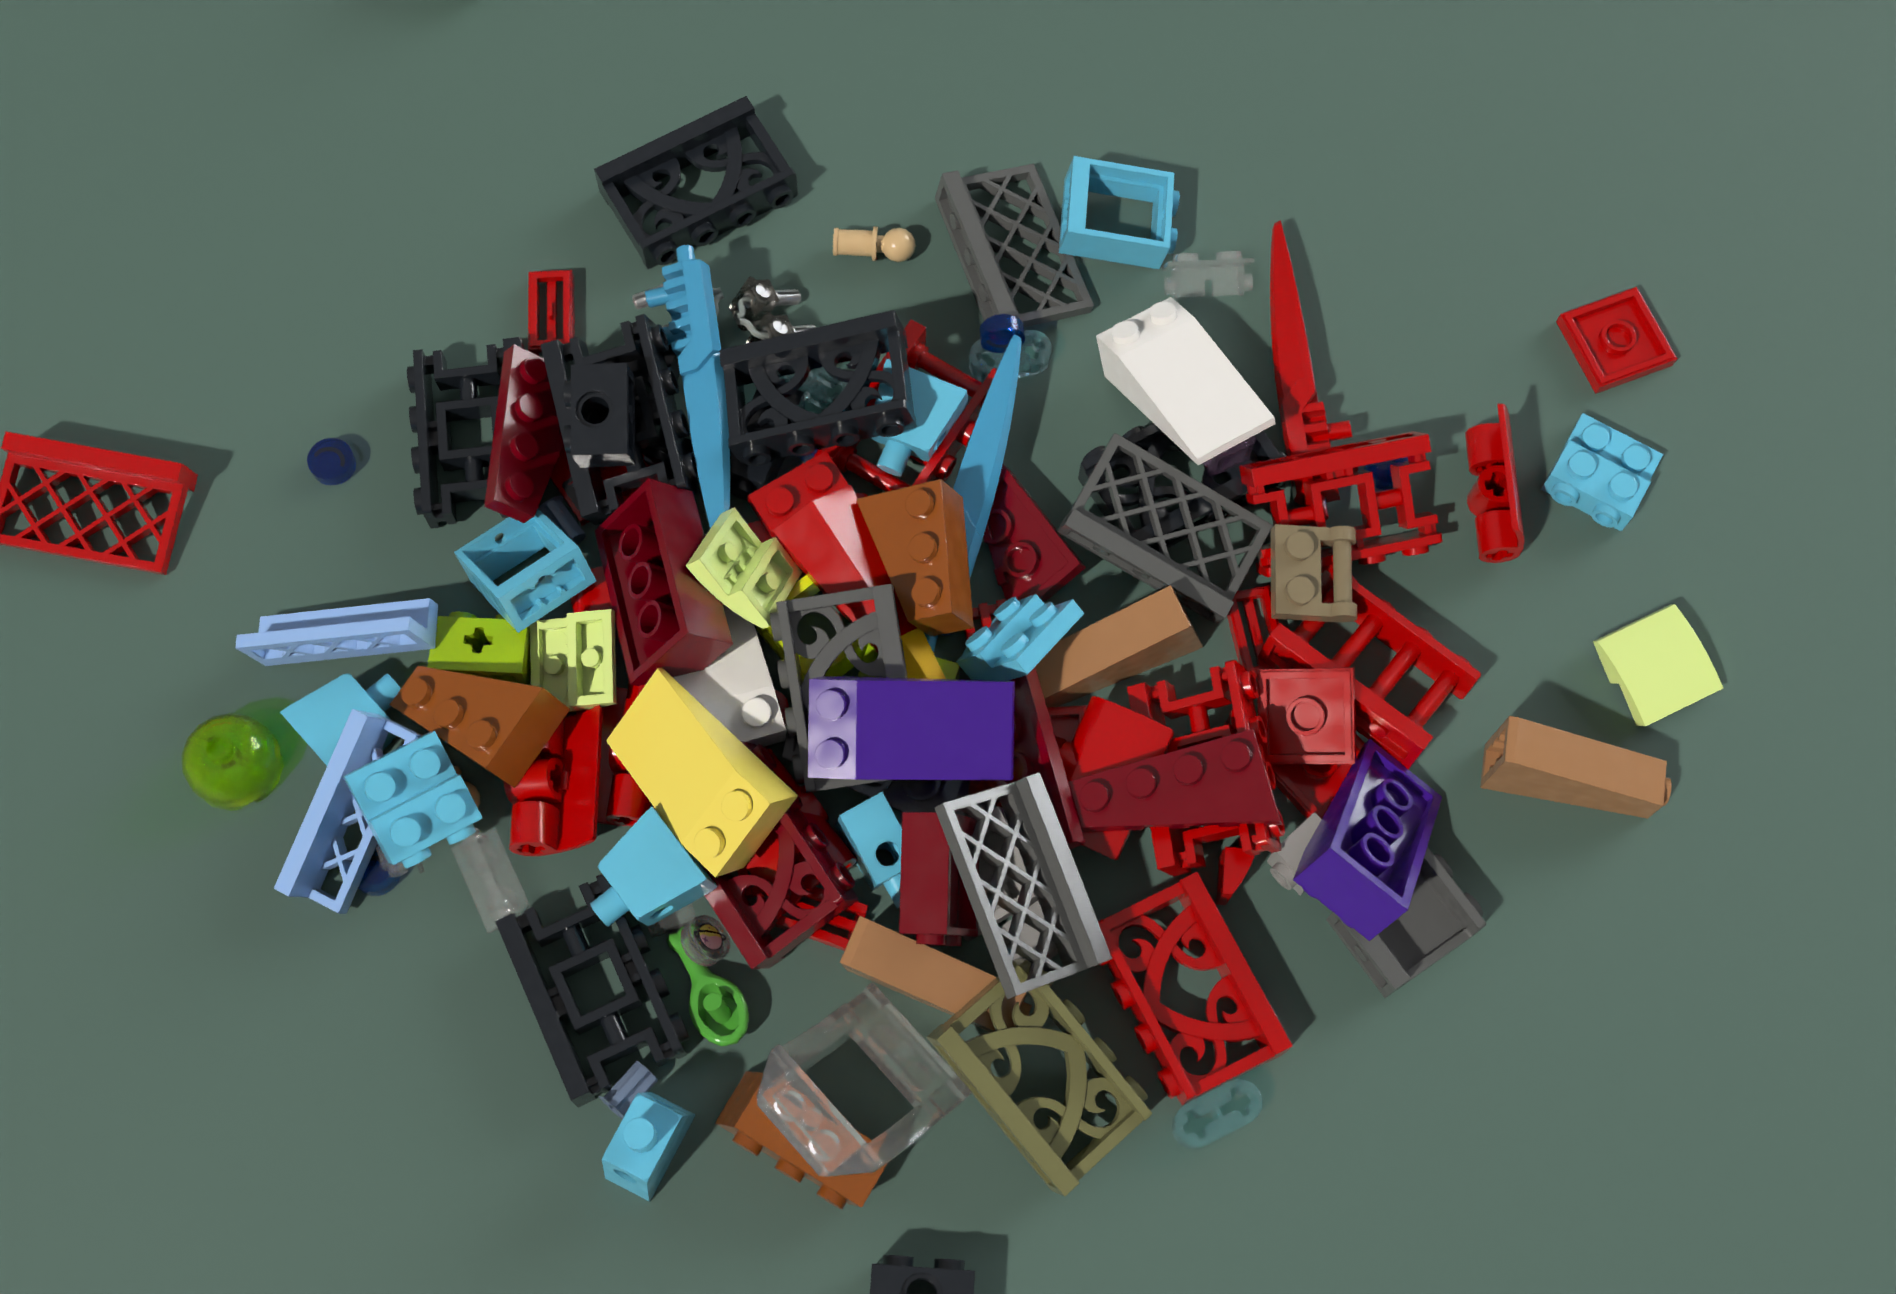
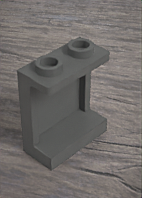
M1428 847L1408 911L1372 940H1367L1355 929L1348 927L1334 912L1326 919L1384 998L1401 988L1486 926L1479 903L1472 895L1467 892L1463 893L1452 879L1453 872L1449 864L1439 854H1433Z

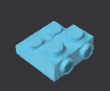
M1582 413L1540 490L1550 494L1559 504L1573 506L1587 513L1598 524L1622 531L1633 518L1663 454Z
M1037 594L1021 600L1012 597L994 612L996 618L993 619L989 628L984 626L969 637L965 642L967 648L956 662L971 680L1009 681L1028 675L1083 616L1084 612L1073 599L1053 605L1052 602L1044 604Z
M430 731L343 776L386 860L392 865L402 862L405 868H409L424 861L432 855L429 846L444 838L451 845L471 836L476 832L473 823L483 818L461 775L456 773L435 731Z

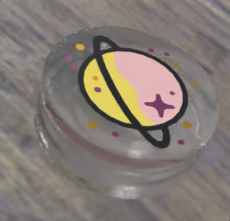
M707 915L697 916L684 926L681 931L682 947L687 956L698 965L705 967L713 966L723 959L730 950L728 933L722 924L713 917Z

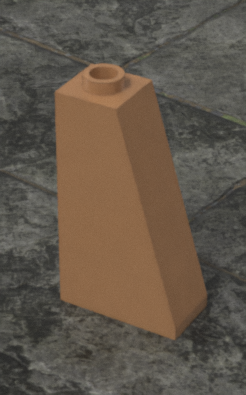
M1170 585L1058 641L1035 667L1046 706L1059 707L1202 648L1203 645L1183 605Z
M1509 716L1485 743L1480 788L1648 819L1662 808L1663 805L1665 806L1668 803L1672 783L1671 779L1666 777L1667 761L1523 718Z
M862 916L857 921L840 961L842 966L851 973L952 1016L996 978V976L927 945L916 944L915 940ZM1027 992L1007 999L1005 995L1002 1002V1016L1007 1028L1016 1027L1012 1020V1010L1016 1002H1019L1021 1013L1029 1015L1032 1005L1024 1002ZM989 1008L971 1023L989 1032L995 1030L990 1018Z

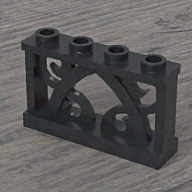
M747 96L594 169L600 194L607 205L611 207L647 269L657 265H666L677 258L676 249L679 246H705L711 243L718 235L734 227L740 228L748 225L760 214L771 209H779L786 206L798 195L795 172L789 167L755 114V108ZM750 136L760 152L742 154L741 140ZM718 152L716 160L706 159V157ZM693 164L704 171H726L722 185L711 203L692 202L671 197L680 184L681 169ZM750 164L764 165L773 172V176L751 186L749 182L754 178H762V174L755 169H743V166ZM670 176V180L666 184V186L660 191H658L663 186V183L656 181L664 177ZM632 194L644 203L635 212L634 216L623 200V197ZM653 210H657L659 212L655 216L656 230L662 223H670L671 226L653 235H649L643 230V223Z
M895 310L719 350L720 364L724 370L729 428L728 447L740 464L761 466L769 463L772 459L790 455L807 456L817 449L831 446H852L858 443L859 440L877 436L893 437L901 434L904 430L916 428L906 350L908 348L907 336ZM890 352L892 373L876 370L880 354ZM850 361L846 366L848 369H855V371L842 370L837 368V364ZM824 367L831 377L842 382H848V384L839 396L820 414L807 411L786 398L795 393L804 384L810 370ZM794 374V377L789 382H786L785 379L780 378L782 376ZM878 382L890 386L893 389L892 400L867 406L868 402L874 398L882 400L879 392L869 387L870 383ZM754 383L761 396L745 405L744 385ZM769 405L771 408L761 414L758 425L761 428L765 423L773 422L775 424L774 427L749 433L748 423L752 416L760 409Z
M1155 424L1146 428L1143 426L1134 427L1122 436L1159 459H1162L1166 451H1182ZM1264 431L1246 440L1259 461L1285 457L1283 452L1279 453ZM1241 442L1211 458L1204 469L1201 482L1239 506L1245 507L1250 503L1247 502V485L1242 484L1239 466L1254 462L1237 451L1242 444ZM1099 446L1084 456L1078 476L1082 486L1085 485L1105 446ZM1116 449L1109 461L1111 470L1114 471L1121 467L1127 469L1130 476L1137 475L1133 458ZM1143 464L1145 472L1153 471V469ZM1220 464L1225 466L1219 474H1226L1230 478L1224 484H1218L1212 478L1213 472ZM1104 472L1096 485L1105 483ZM1155 477L1147 479L1154 504L1155 499L1177 498L1174 486L1154 488ZM1139 481L1121 485L1125 488H1135L1138 486L1137 493L1119 494L1122 506L1138 504V508L1146 506ZM1286 481L1264 485V488H1280L1285 485ZM1109 489L1091 493V497L1104 517L1116 514ZM1184 490L1185 496L1190 494L1188 491ZM1199 498L1187 502L1194 527L1216 521L1212 505L1208 501ZM1180 507L1172 512L1166 511L1165 508L1156 510L1163 535L1186 529ZM1222 510L1224 518L1230 515ZM1148 512L1139 514L1142 528L1137 531L1128 517L1125 518L1130 536L1139 541L1155 537ZM1118 520L1108 522L1120 529ZM1188 535L1165 541L1167 548L1188 538ZM1157 543L1148 545L1159 552Z

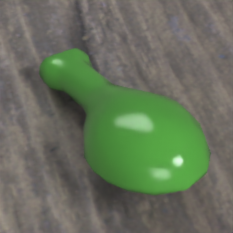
M682 926L678 932L668 934L666 942L670 949L679 955L691 978L689 1014L693 1025L711 1043L719 1046L738 1044L747 1033L749 1022L748 1005L745 997L734 983L710 971L695 945V937L691 927Z

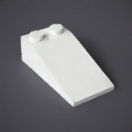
M1172 297L1158 302L1143 312L1119 322L1112 328L1096 335L1104 376L1197 465L1275 425V417L1196 318Z
M723 604L733 645L704 670L673 678L740 741L756 745L761 744L764 747L783 742L786 739V727L755 626Z

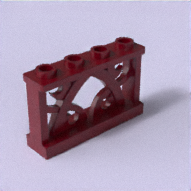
M741 741L774 772L773 769L777 767V764L764 746ZM785 783L787 786H789V787L795 792V790H794L790 785H788L787 783ZM797 796L772 830L778 834L779 858L774 883L757 875H740L733 878L731 873L714 877L703 866L718 886L712 892L706 894L705 897L752 970L770 969L785 958L784 955L859 900L852 889L855 886L852 875L841 863L837 862L835 864L825 849L829 846L826 836L816 824L808 823L799 808L803 804L799 796ZM799 851L806 861L799 862ZM813 874L824 887L823 899L813 909L800 908L789 898L792 891L798 895L813 894L804 885L805 878ZM755 885L764 890L769 896L766 899L763 895L757 893V902L751 906L745 893L750 886ZM784 910L795 918L800 919L795 925L773 940L770 931L774 928Z

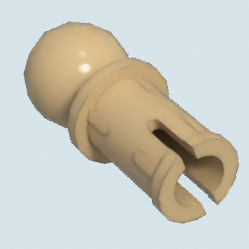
M873 226V231L834 228L833 256L872 257V261H876L877 253H884L891 261L904 262L911 258L915 251L916 244L912 233L900 227L889 230L885 235H878V226Z

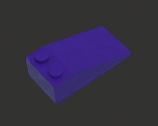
M822 676L809 679L808 778L855 780H1013L1015 681Z
M1369 739L1356 757V763L1351 766L1306 846L1293 881L1300 885L1309 896L1316 898L1339 916L1348 927L1355 929L1367 940H1372L1409 909L1442 796L1374 741Z

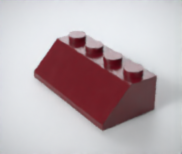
M648 478L594 531L612 609L615 611V622L630 685L635 686L647 684L657 668H663L672 677L704 670L733 645L723 604L686 567V564L705 538L693 491L680 489L676 486Z

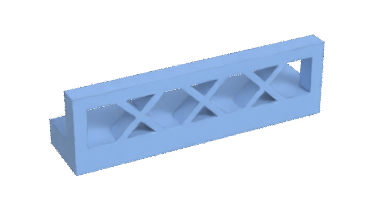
M430 598L261 616L259 632L237 635L235 648L264 666L435 649L438 604Z
M352 709L274 886L275 890L288 897H307L338 914H347L378 842L343 776L383 756L382 747L389 732L404 739L403 745L421 737V734L380 714ZM358 822L362 833V840L357 849L347 853L343 836L348 826ZM339 866L343 883L337 897H334L321 890V886L328 870Z

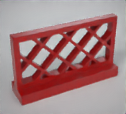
M5 431L1 449L8 454L0 480V545L161 575L167 574L187 492H194L198 478L197 473L178 462ZM20 467L35 469L42 483L21 495L15 485ZM45 471H47V472H52V473H56V474H54L53 476L49 477ZM71 476L79 477L86 491L65 503L55 486ZM89 479L100 482L96 483L95 485H92ZM114 484L123 485L130 499L109 511L99 494ZM133 487L144 490L140 491L139 493H136ZM48 491L59 508L37 521L27 504ZM158 492L172 494L168 511L153 520L142 502ZM92 499L103 516L81 529L71 512ZM136 507L147 524L125 537L115 520ZM21 509L31 526L15 536L2 534L6 518ZM65 517L75 534L60 544H53L47 537L44 529ZM109 525L119 542L104 552H97L89 542L88 537ZM164 525L163 531L161 533L159 528ZM150 533H153L159 542L155 562L140 560L131 547ZM37 535L40 541L31 540L30 538ZM81 543L84 549L75 548L74 546ZM125 550L128 557L119 556L118 554Z

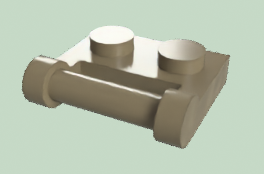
M1275 524L1270 530L1271 618L1324 622H1352L1357 620V604L1352 602L1351 546L1356 544V529L1351 526H1334L1329 528ZM1321 546L1333 547L1334 603H1322Z

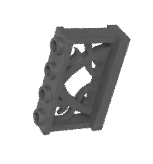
M893 584L776 602L778 612L770 613V621L774 641L782 640L785 659L778 660V673L782 689L790 688L793 707L785 708V717L789 736L797 735L800 754L793 755L792 757L796 782L805 783L806 793L885 781L808 778L809 717L807 709L809 710V679L825 676L832 663L843 651L851 664L867 675L886 678H908ZM874 600L876 611L863 616L845 627L842 619L831 606ZM808 613H821L832 622L837 634L830 640L823 629L811 626L817 633V640L810 645L804 644L797 631L800 620ZM858 639L862 652L866 644H875L878 648V657L871 663L862 661L855 652L852 643ZM799 655L815 659L804 680L802 679Z

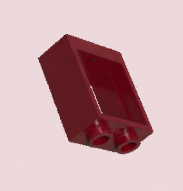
M902 812L899 934L916 935V944L961 946L962 937H978V921L937 813ZM956 814L962 831L972 837L977 821L973 818ZM978 857V860H977V863H976V869H977V871H978V874H979V857Z

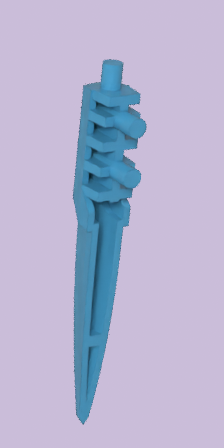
M682 245L676 249L678 262L662 267V274L666 279L663 282V287L645 291V296L650 308L666 304L667 311L672 318V321L668 322L669 326L663 327L668 345H672V351L677 356L694 457L711 529L719 515L730 509V449L728 447L729 428L724 370L720 364L719 350H721L710 267L702 260L695 259L693 246Z
M1015 334L1011 338L992 380L953 487L963 497L970 578L993 505L1010 431L1022 344L1021 338ZM952 632V633H947V634H942V635H951V636H953V632ZM924 633L934 652L939 635L930 637Z

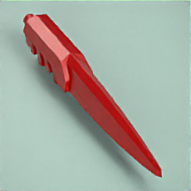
M1279 220L1274 223L1272 228L1270 316L1276 390L1286 455L1290 456L1330 448L1331 441L1352 438L1353 436L1350 420L1328 424L1323 401L1318 402L1300 299L1282 223ZM1354 467L1353 472L1358 471V467ZM1321 474L1291 480L1293 498L1296 503L1306 505L1303 482L1319 479ZM1338 488L1321 491L1325 521L1329 519L1327 503L1340 500Z

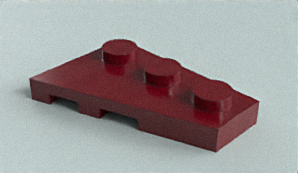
M1002 464L983 539L989 546L996 568L994 573L998 585L1002 587L1006 601L1012 597L1021 600L1037 594L1045 603L1084 570L1086 566L1061 534L1057 532V529L1011 470Z

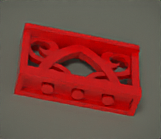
M1198 872L1098 921L1112 956L1111 960L1099 965L1107 964L1116 980L1111 983L1112 991L1122 1009L1125 1010L1130 1007L1139 1024L1134 1027L1136 1037L1146 1054L1151 1052L1155 1054L1162 1070L1157 1072V1075L1170 1099L1177 1096L1180 1104L1184 1106L1235 1078L1284 1055L1293 1046ZM1179 900L1184 908L1165 931L1154 920L1147 917ZM1136 926L1151 932L1158 940V943L1154 948L1150 942L1144 939H1133L1131 942L1136 943L1140 947L1141 954L1137 958L1131 959L1121 951L1119 936L1126 928ZM1195 939L1203 943L1205 952L1203 956L1193 958L1177 946L1178 941L1181 940L1184 947L1189 950V942ZM1170 954L1177 962L1189 969L1209 971L1217 968L1222 979L1215 984L1208 995L1205 1011L1207 1022L1184 1016L1160 1003L1162 977ZM1146 971L1141 991L1132 973ZM1223 997L1230 998L1235 1002L1237 1010L1233 1014H1227L1222 1011L1225 1023H1219L1216 1010L1217 1001ZM1160 1026L1178 1033L1170 1044ZM1256 1040L1260 1050L1226 1066L1227 1054L1224 1042ZM1204 1041L1213 1042L1215 1063L1211 1071L1205 1075H1193L1187 1072L1180 1061L1181 1050L1184 1048L1193 1049L1196 1052L1198 1062L1205 1052Z

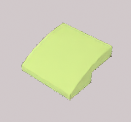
M735 507L719 515L686 564V567L695 578L721 603L745 620L762 629L771 625L770 613L778 612L776 602L786 600L802 573L776 537L761 543Z
M1670 604L1593 641L1609 682L1620 685L1636 726H1648L1723 689L1720 678L1705 648L1675 604Z
M606 609L567 613L566 618L537 620L530 625L531 685L546 689L570 708L569 712L589 710L598 705L605 707L617 704L614 610Z

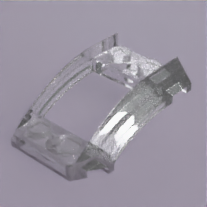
M872 982L858 996L847 1004L844 1003L812 1028L782 1046L778 1044L771 1050L757 1093V1105L819 1176L829 1177L875 1172L921 1138L972 1093L948 1064ZM850 1038L858 1044L914 1107L913 1110L869 1143L861 1137L805 1073V1071L827 1057Z

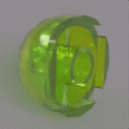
M237 713L215 715L199 724L186 739L181 754L182 773L192 791L212 807L229 811L240 810L239 806L248 805L253 801L259 803L267 798L279 783L284 767L280 746L274 734L256 719Z

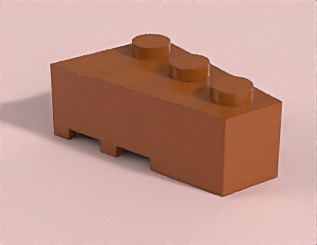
M942 479L856 499L908 622L930 637L974 628L963 497Z
M423 666L416 667L390 703L392 707L427 731H435L439 739L513 788L520 782L570 710V708L543 687Z
M746 1071L715 1124L734 1134L735 1136L732 1141L757 1157L762 1151L777 1160L778 1162L774 1168L798 1183H801L805 1177L820 1186L816 1194L843 1210L846 1203L860 1208L863 1207L893 1155L884 1147L768 1073Z

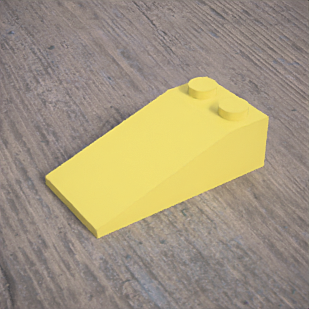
M663 668L656 669L606 740L680 844L714 877L744 868L798 796Z

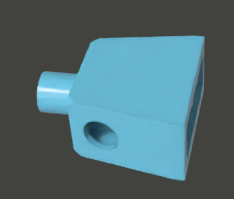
M886 359L883 371L892 373L891 360ZM909 367L913 408L917 426L913 429L904 430L901 434L893 437H872L871 439L885 445L876 466L889 474L901 477L910 455L928 462L966 408L968 403L966 389ZM880 383L878 392L882 400L876 398L875 405L890 402L893 398V389L884 383Z
M346 673L289 705L280 713L320 759L328 765L352 709L380 714L390 719L385 711L391 707L390 703L401 688L387 673L365 691L350 673ZM390 732L388 733V736L382 747V752L392 742L396 735Z
M880 792L839 815L834 826L843 842L856 857V864L872 891L884 885L898 909L900 908L902 827L883 792ZM876 851H889L894 858V864L890 866L880 864L876 857Z
M651 807L600 861L598 868L611 887L591 902L590 906L600 920L608 927L629 910L638 921L649 926L712 892L718 886L699 861L680 844L657 810Z
M653 1092L637 1093L603 1155L602 1164L605 1179L650 1202L696 1115Z

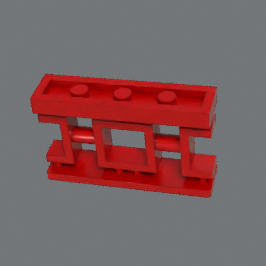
M1411 431L1239 466L1242 484L1247 485V502L1254 505L1270 502L1273 526L1275 524L1298 526L1309 524V526L1326 527L1321 491L1357 484L1363 525L1354 526L1356 529V544L1351 546L1352 561L1358 560L1361 565L1383 562L1386 560V554L1402 551L1404 556L1424 554L1430 551L1429 545L1443 542L1442 533L1436 531V524L1438 523L1437 514L1431 512L1414 513L1409 474L1431 469L1430 460H1426L1425 454L1431 452L1429 434ZM1408 457V461L1390 464L1393 489L1375 492L1373 472L1367 470L1353 472L1354 467ZM1321 474L1319 479L1303 482L1306 506L1287 510L1284 489L1278 487L1264 488V485ZM1396 507L1399 527L1405 529L1418 527L1416 531L1363 541V538L1382 535L1378 510ZM1270 543L1262 545L1257 554L1259 560L1256 563L1257 573L1265 577H1271ZM1333 547L1321 550V574L1324 573L1330 564L1333 565Z
M1235 659L1225 662V667L1215 666L1209 668L1213 691L1177 700L1175 686L1166 680L1156 682L1157 685L1149 686L1143 682L1127 687L1130 709L1165 726L1164 715L1170 719L1189 715L1192 734L1173 738L1166 753L1254 729L1271 789L1274 790L1276 788L1273 768L1268 761L1265 762L1262 744L1267 743L1265 724L1261 716L1256 715L1253 700L1259 697L1258 684L1251 670L1248 671ZM1232 704L1237 729L1230 724L1211 729L1207 710ZM1278 809L1282 825H1264V823L1240 824V826L1235 827L1208 825L1184 831V828L1150 827L1157 869L1174 877L1191 873V868H1204L1206 863L1202 844L1240 835L1242 851L1250 856L1260 855V852L1263 851L1271 853L1281 851L1279 837L1285 834L1282 815Z

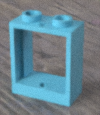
M1073 156L1064 178L1059 253L1160 269L1166 255L1173 254L1177 242V228H1171L1172 217H1175L1180 199L1179 191L1174 190L1175 173ZM1088 192L1152 202L1151 238L1146 239L1085 229Z
M537 509L535 516L525 523L510 517L506 518L454 552L473 586L518 633L597 581L579 546L539 509ZM503 533L502 539L495 541L496 535ZM544 547L550 551L499 586L493 582V580Z

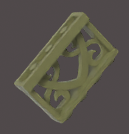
M1015 959L1012 963L1020 983L1025 982L1031 963L1026 959ZM997 976L926 1038L1050 1190L1065 1197L1080 1183L1079 1180L1142 1121H1146L1152 1115V1112L1144 1103L1148 1096L1131 1076L1128 1075L1124 1078L1113 1065L1117 1060L1113 1051L1100 1038L1096 1037L1093 1040L1081 1026L1086 1021L1084 1016L1070 1000L1065 999L1061 1001L1050 988L1054 982L1028 991L1035 1003V1009L1030 1015L1022 1014L1019 1002H1016L1012 1010V1020L1016 1027L1007 1028L1002 1016V1002L1005 992ZM989 1008L990 1018L995 1030L964 1041L959 1034ZM1048 1015L1062 1032L1041 1028L1045 1024ZM1016 1045H1043L1064 1051L1067 1073L1064 1104L1047 1097H1030L1015 1104L1009 1097L1015 1090L1021 1075V1058ZM1004 1047L1009 1059V1071L1004 1076L997 1077L992 1073L990 1067L995 1059L1004 1061L1001 1052L998 1050V1048ZM1086 1062L1098 1077L1087 1080ZM1106 1090L1116 1100L1117 1111L1115 1118L1108 1125L1092 1126L1081 1119L1083 1109L1092 1113L1104 1112L1105 1109H1101L1096 1105L1095 1097L1098 1092ZM1039 1108H1048L1060 1115L1058 1123L1052 1117L1047 1116L1048 1124L1043 1129H1038L1035 1126L1033 1117ZM1077 1129L1086 1135L1094 1137L1066 1165L1062 1162L1061 1158L1067 1151Z

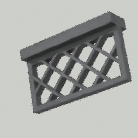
M1034 163L961 178L958 170L942 173L935 200L992 342L1009 338L1011 331L1015 329L1091 313L1094 305L1073 255L1059 253L1061 227ZM1026 179L1032 193L1029 199H1026L1006 188L1010 182ZM982 189L995 197L988 208L972 200L969 191ZM1000 199L1022 209L1016 221L994 211ZM1027 212L1044 220L1046 230L1043 235L1021 224ZM988 220L1010 231L1004 243L986 234L984 227ZM1015 234L1037 245L1031 257L1009 247ZM1042 248L1059 256L1062 264L1058 271L1036 260ZM1003 256L1025 267L1019 279L1001 271L999 262ZM1030 270L1052 281L1046 293L1024 283ZM1059 284L1073 291L1077 302L1066 304L1052 297L1051 294L1056 285ZM1019 292L1040 303L1038 309L1019 314L1014 302L1016 294Z
M1114 433L1057 532L1158 591L1171 585L1182 605L1209 621L1216 623L1225 619L1234 604L1232 600L1273 525ZM1116 449L1133 458L1137 475L1114 480L1109 461ZM1143 464L1153 469V471L1145 472ZM1104 472L1107 483L1096 485ZM1163 475L1172 480L1177 498L1154 504L1147 479ZM1139 481L1146 506L1123 512L1117 486ZM1183 487L1191 491L1193 494L1185 496ZM1109 489L1116 514L1100 518L1084 509V506L1091 493ZM1203 498L1211 503L1216 521L1194 527L1187 502ZM1179 504L1186 529L1163 535L1156 510ZM1222 510L1233 517L1225 519ZM1148 512L1155 537L1139 541L1130 536L1125 518ZM1118 520L1120 529L1108 522ZM1242 521L1257 530L1249 546L1233 550L1227 524ZM1218 527L1225 552L1203 558L1196 533ZM1188 535L1195 560L1179 564L1170 559L1165 541ZM1157 543L1159 552L1148 545ZM1245 553L1238 565L1235 556ZM1227 558L1232 578L1226 589L1223 590L1209 581L1205 564ZM1197 566L1199 575L1187 568Z
M1040 773L1026 776L1014 783L948 801L934 807L1007 999L1112 959ZM997 799L1000 800L1008 826L992 816ZM961 810L977 821L972 837L962 831L955 812ZM987 828L1004 838L999 855L983 845ZM1014 846L1020 852L1026 872L1010 862ZM978 857L995 867L990 884L979 877L976 869ZM1006 875L1022 885L1017 902L1001 892ZM1032 893L1037 896L1044 919L1028 910ZM996 905L1013 915L1008 932L997 924L994 916ZM1024 922L1040 932L1035 949L1019 940ZM1051 940L1055 943L1064 967L1059 966L1046 957ZM1015 953L1031 962L1027 980L1020 983L1012 963Z

